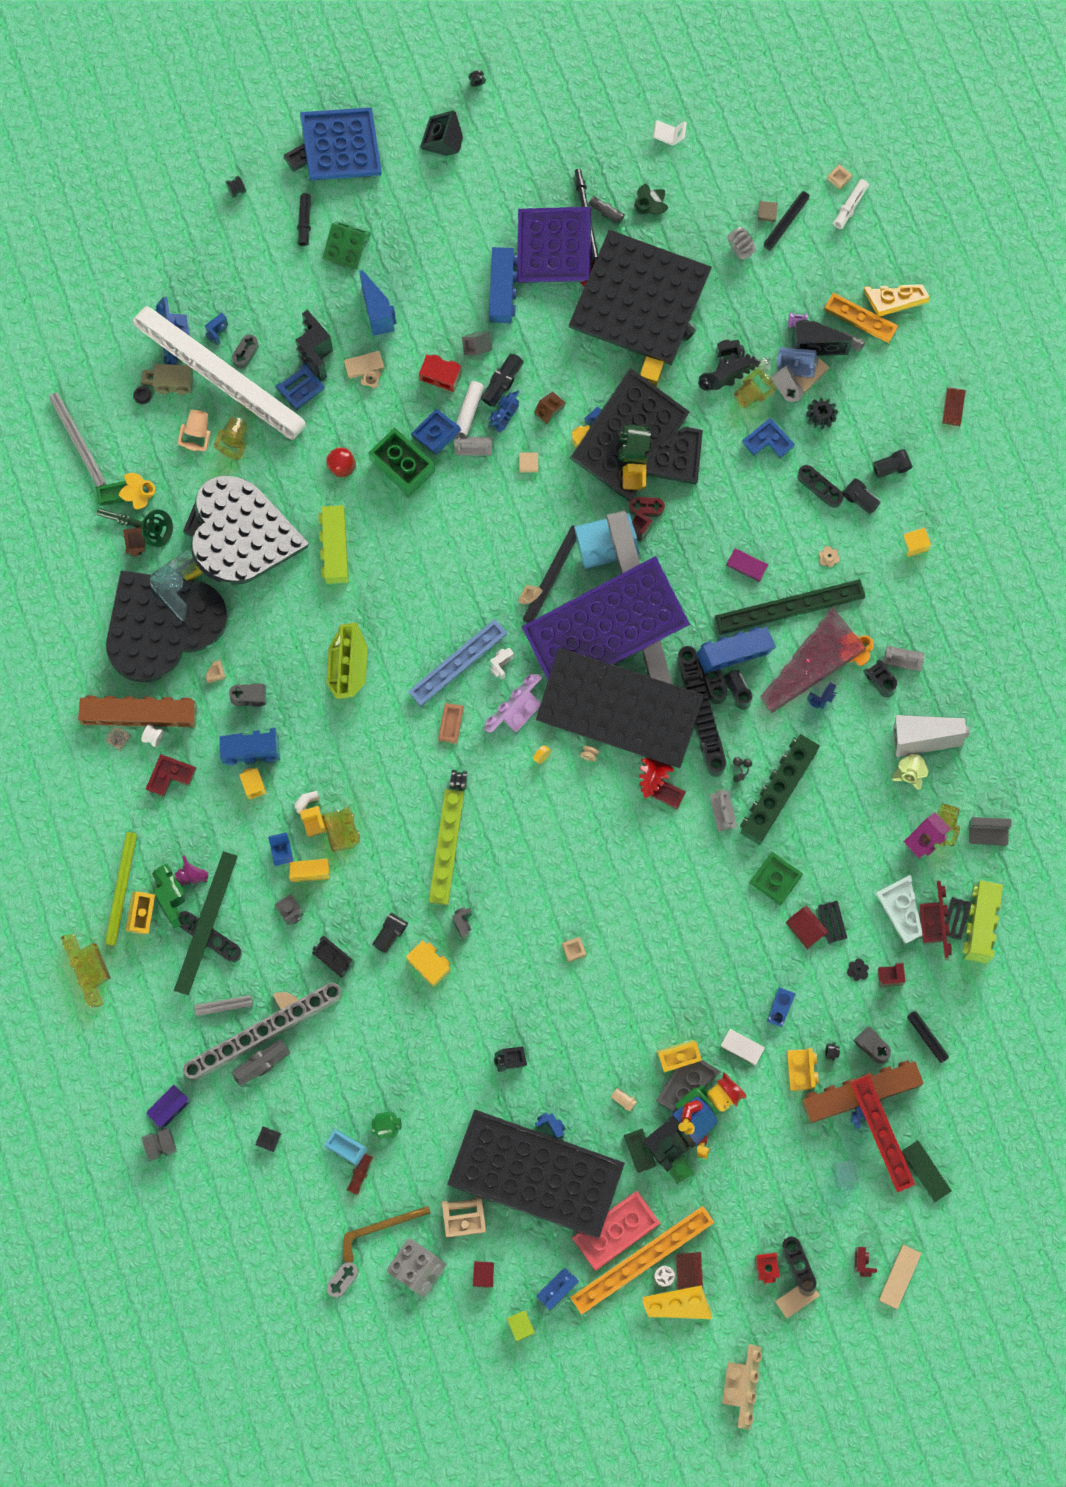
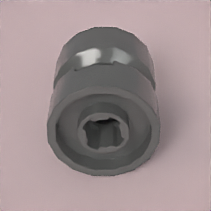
M169 1127L158 1131L157 1135L151 1133L142 1136L143 1146L149 1161L161 1158L163 1153L167 1156L177 1152Z

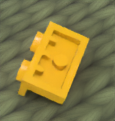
M812 1048L788 1050L787 1061L790 1091L814 1090L815 1085L819 1083L818 1073H814V1065H817L816 1053H813Z

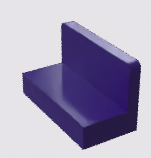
M173 1085L146 1114L159 1128L164 1129L191 1101Z

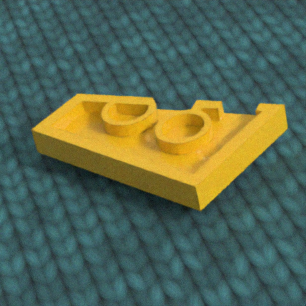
M702 1285L643 1297V1305L648 1317L712 1319V1312Z

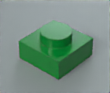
M685 1156L671 1163L673 1167L669 1172L676 1184L694 1174Z

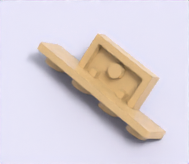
M749 1344L746 1365L728 1362L722 1404L740 1407L738 1428L749 1430L754 1419L753 1405L756 1402L755 1390L756 1383L759 1380L758 1368L762 1359L761 1347Z

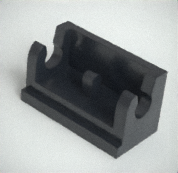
M323 935L319 940V944L313 947L312 954L342 978L354 965V961Z

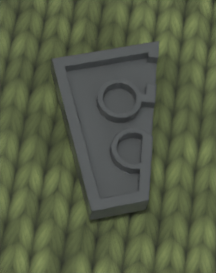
M704 1060L676 1068L656 1102L673 1112L676 1110L674 1105L693 1088H699L701 1085L705 1086L719 1075L721 1071Z

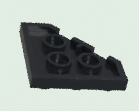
M684 427L646 454L645 457H648L647 462L643 464L646 465V475L696 485L699 476L703 430Z

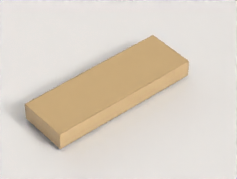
M905 1245L901 1246L878 1301L898 1309L921 1256L920 1252Z

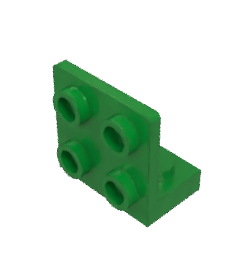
M340 222L332 223L323 259L357 269L364 243L370 239L371 232Z

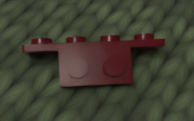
M937 881L939 902L919 904L923 944L943 942L945 961H949L948 955H952L951 943L947 944L946 936H950L949 924H945V917H948L947 905H943L946 889L945 886H941V881Z

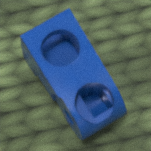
M779 987L767 1022L782 1027L796 993Z

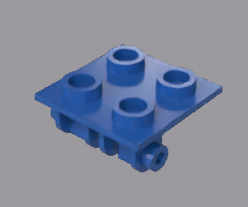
M519 390L513 393L510 392L507 396H503L498 403L499 408L489 417L490 423L487 427L494 425L496 426L495 430L498 432L505 430L509 423L508 421L511 420L510 417H513L519 407V400L516 399L520 392Z

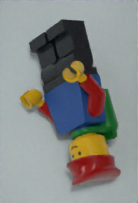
M723 1072V1077L717 1080V1084L709 1091L705 1090L702 1085L699 1088H693L674 1105L677 1111L668 1118L669 1121L662 1124L642 1142L655 1160L667 1172L673 1167L671 1163L679 1155L686 1153L689 1147L693 1148L697 1144V1156L707 1159L710 1148L705 1147L707 1145L708 1133L718 1122L714 1114L717 1115L719 1111L725 1112L733 1104L737 1107L740 1100L747 1098L746 1093Z

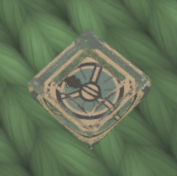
M115 724L104 738V741L121 751L131 738V734Z

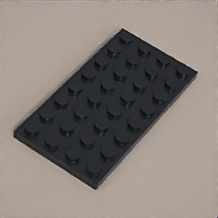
M559 647L536 720L681 768L705 695Z
M474 1109L447 1186L599 1240L625 1162Z

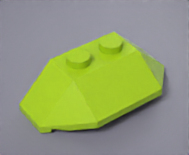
M356 622L340 625L328 649L326 684L336 699L353 697L366 683L368 646Z

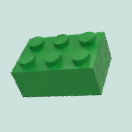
M395 427L368 452L370 462L409 497L436 472L435 463Z

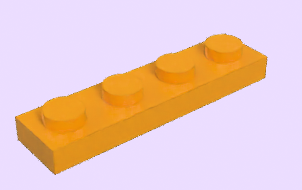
M835 293L831 295L824 308V311L887 343H890L898 328V325L878 317V315Z

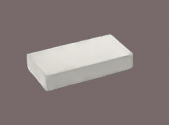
M732 1029L729 1030L721 1045V1048L755 1066L765 1047Z

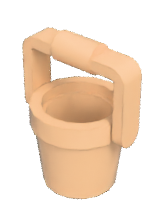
M190 410L186 425L182 424L178 438L180 446L193 451H205L208 449L211 431L207 430L208 413ZM184 433L196 437H206L204 447L199 446V444L182 441Z

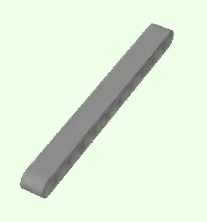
M625 510L606 515L621 574L640 564ZM660 640L642 650L649 677L672 684Z

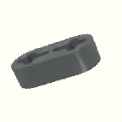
M254 335L244 336L234 351L232 360L237 368L247 367L258 350L259 343ZM253 341L254 345H250L247 349V342ZM244 354V361L238 362L237 357L241 358Z

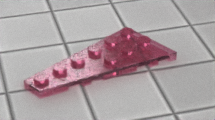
M833 606L824 620L820 621L816 630L808 636L796 651L788 665L784 666L780 675L772 681L760 696L771 713L866 651V647Z

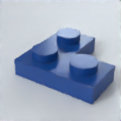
M771 418L742 440V444L753 456L769 445L781 458L795 446L791 439Z

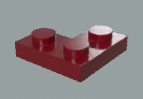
M160 754L146 786V791L165 797L171 780L190 786L197 768Z

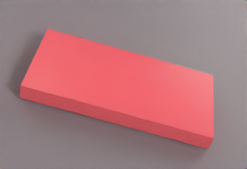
M635 1191L608 1211L599 1240L581 1233L576 1234L572 1239L596 1271L661 1223L638 1191Z

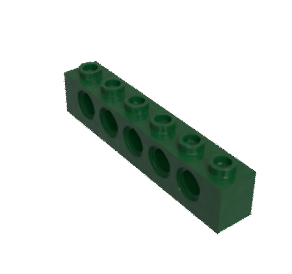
M802 734L799 735L798 739L793 738L789 745V748H791L788 755L784 753L779 761L781 764L779 770L774 769L769 778L772 780L769 786L764 785L759 794L762 796L759 802L755 801L749 810L752 814L749 818L745 817L740 825L742 828L740 834L758 845H761L820 748L819 744ZM799 753L803 756V759L798 761L794 759L793 755ZM790 769L793 772V776H786L783 771ZM780 785L784 791L776 792L774 786ZM771 801L774 807L766 808L764 802ZM761 817L764 823L761 825L756 824L754 818Z

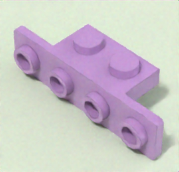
M538 674L528 675L523 680L520 688L515 689L511 693L508 701L498 707L497 713L486 720V725L483 727L484 731L492 733L504 721L514 732H517L540 707L541 703L530 691L542 677Z

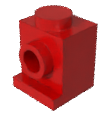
M777 1253L756 1255L758 1281L763 1280L764 1284L775 1283V1278L780 1277ZM765 1265H770L772 1271L766 1272Z

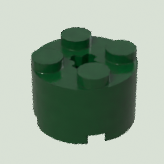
M631 424L623 426L619 441L623 443L622 447L619 448L618 460L646 464L648 457H644V455L649 452L650 427Z

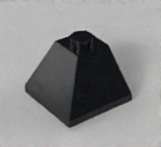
M454 110L430 116L420 145L422 150L445 156L459 153L463 134Z

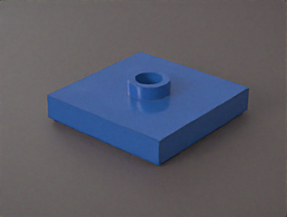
M435 409L411 433V436L436 456L462 429L438 409Z

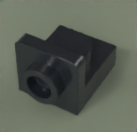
M523 1046L501 1049L494 1054V1064L498 1072L527 1066Z

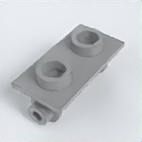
M455 437V455H492V437Z
M887 646L884 664L921 671L925 656L922 652Z
M721 789L717 790L716 793L710 794L718 831L737 828L729 790L724 791Z

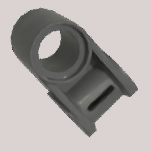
M261 683L233 685L229 690L231 703L235 706L260 707L266 705V685Z
M869 1026L854 1039L855 1044L876 1063H885L891 1055L890 1047ZM884 1050V1051H885L884 1056L881 1055V1056L879 1057V1056L877 1055L878 1051Z

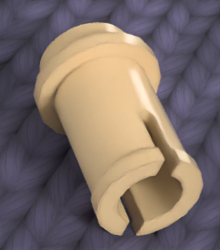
M617 1088L611 1096V1099L622 1105L625 1111H632L637 1104L634 1097L631 1098L621 1091L620 1088Z

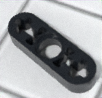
M803 465L800 467L797 477L803 485L830 507L836 508L842 504L843 493L812 466ZM803 472H810L809 477H803ZM822 482L826 488L822 491L817 490L815 484ZM835 495H837L838 499L832 501V496L834 497Z

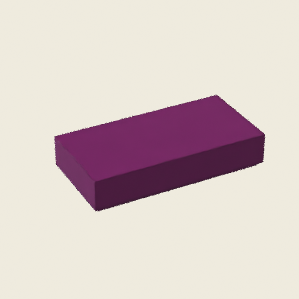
M734 548L726 564L727 567L758 582L761 581L769 565Z

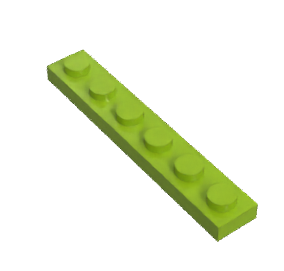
M445 789L429 903L447 906L449 904L464 791Z

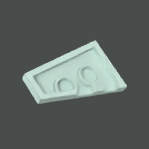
M911 875L876 893L904 945L923 935L915 902V894L912 888Z

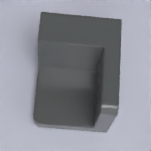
M473 332L462 337L464 355H480L492 350L490 332Z

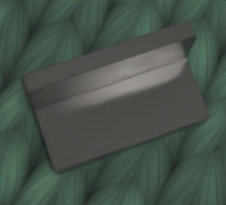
M972 817L969 821V843L1007 846L1009 843L1011 819Z

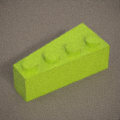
M980 880L977 885L973 886L972 896L974 897V903L970 904L968 915H971L970 923L967 922L965 930L968 938L967 942L964 941L962 953H965L964 959L987 964L994 957L995 951L991 949H993L997 935L993 933V930H996L999 921V915L996 914V911H999L1001 906L1002 884Z

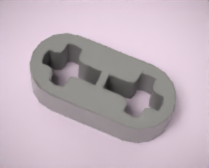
M344 1263L329 1281L327 1291L330 1296L341 1297L356 1279L358 1269L353 1263ZM353 1267L352 1272L354 1275L352 1277L350 1275L347 1276L345 1280L342 1279L346 1273L344 1268ZM340 1280L343 1281L339 1287L341 1292L333 1294L332 1284L337 1285Z

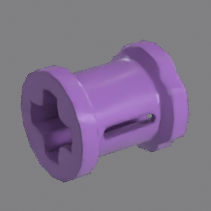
M789 312L788 329L794 327L795 322L799 320H808V313L798 315Z

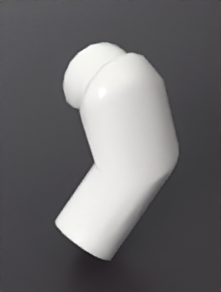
M318 792L302 794L295 803L294 808L296 812L300 814V811L306 810L309 802L318 801Z

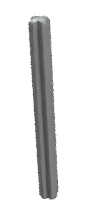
M57 392L51 394L49 398L96 486L106 485L103 475L61 397Z

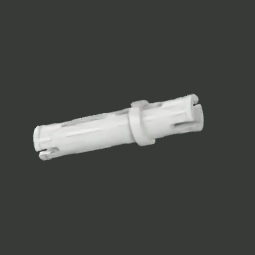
M862 179L858 181L846 203L841 206L840 213L833 222L835 227L843 229L849 217L853 216L855 207L869 187L867 181Z

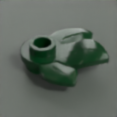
M646 183L639 187L637 191L638 198L634 204L635 210L638 213L660 215L668 210V206L662 203L665 198L664 189L650 190Z

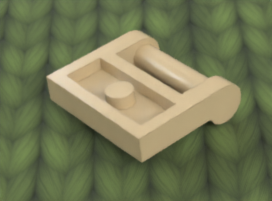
M481 1197L449 1203L448 1201H442L446 1238L486 1232ZM477 1207V1213L450 1216L449 1214L451 1210Z

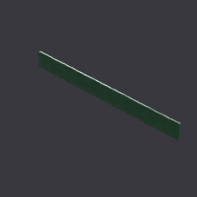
M224 851L222 853L175 985V992L188 996L190 994L238 855Z

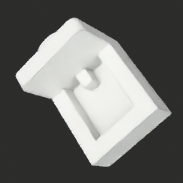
M510 648L506 650L501 649L491 660L492 667H490V670L495 677L499 676L501 680L505 678V673L501 667L514 659V653Z

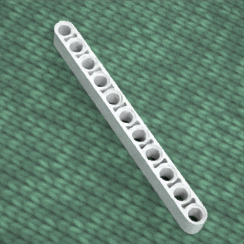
M145 306L133 318V324L140 331L287 438L295 439L306 427L305 421L299 415L150 307Z

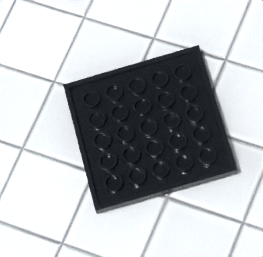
M609 230L598 254L599 259L595 261L572 315L569 328L641 355L664 361V363L672 366L712 267Z

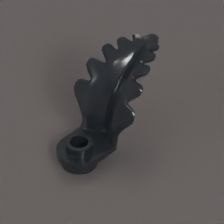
M732 353L729 361L722 357L715 372L702 373L700 375L699 387L704 391L719 390L723 386H733L735 378L743 379V373L749 374L750 370L754 371L755 367H759L761 361L756 359L755 356L751 358L750 354H746L744 357L743 353H739L738 359Z

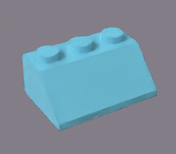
M627 513L636 551L639 556L637 537L630 514ZM607 519L574 527L581 561L585 569L617 561Z

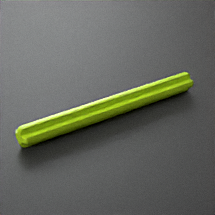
M127 832L125 835L105 938V944L109 946H115L137 837L133 832Z

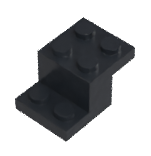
M307 309L302 313V324L305 327L303 329L305 333L296 339V350L299 354L297 357L302 364L306 363L310 367L309 370L314 376L323 381L327 378L322 359L333 351L331 336Z

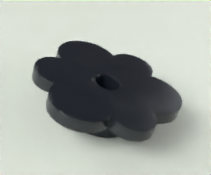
M856 959L855 962L849 963L847 975L853 977L855 981L864 980L868 977L867 971L869 966L864 964L862 959Z

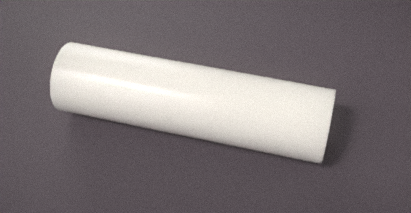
M470 382L456 424L462 430L456 436L467 437L484 390V385L479 382Z

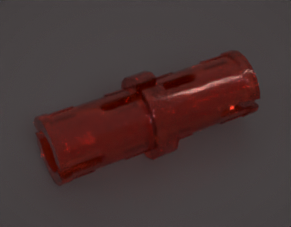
M364 1154L356 1169H353V1176L347 1191L359 1195L363 1181L367 1179V1171L372 1162V1156Z

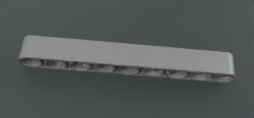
M336 983L326 984L188 1061L183 1067L184 1074L190 1080H199L341 1000L342 991ZM330 989H337V996L333 998L328 996ZM312 999H320V1005L312 1007L310 1005ZM296 1008L303 1009V1014L299 1017L293 1016V1011ZM283 1017L286 1019V1023L281 1027L276 1026V1020ZM262 1027L268 1028V1033L265 1036H259L258 1034L259 1029ZM244 1037L251 1038V1042L247 1046L241 1045V1040ZM228 1046L233 1047V1053L225 1056L223 1053L224 1049ZM214 1056L216 1062L211 1066L207 1065V1058ZM192 1066L198 1067V1072L195 1075H189V1069Z

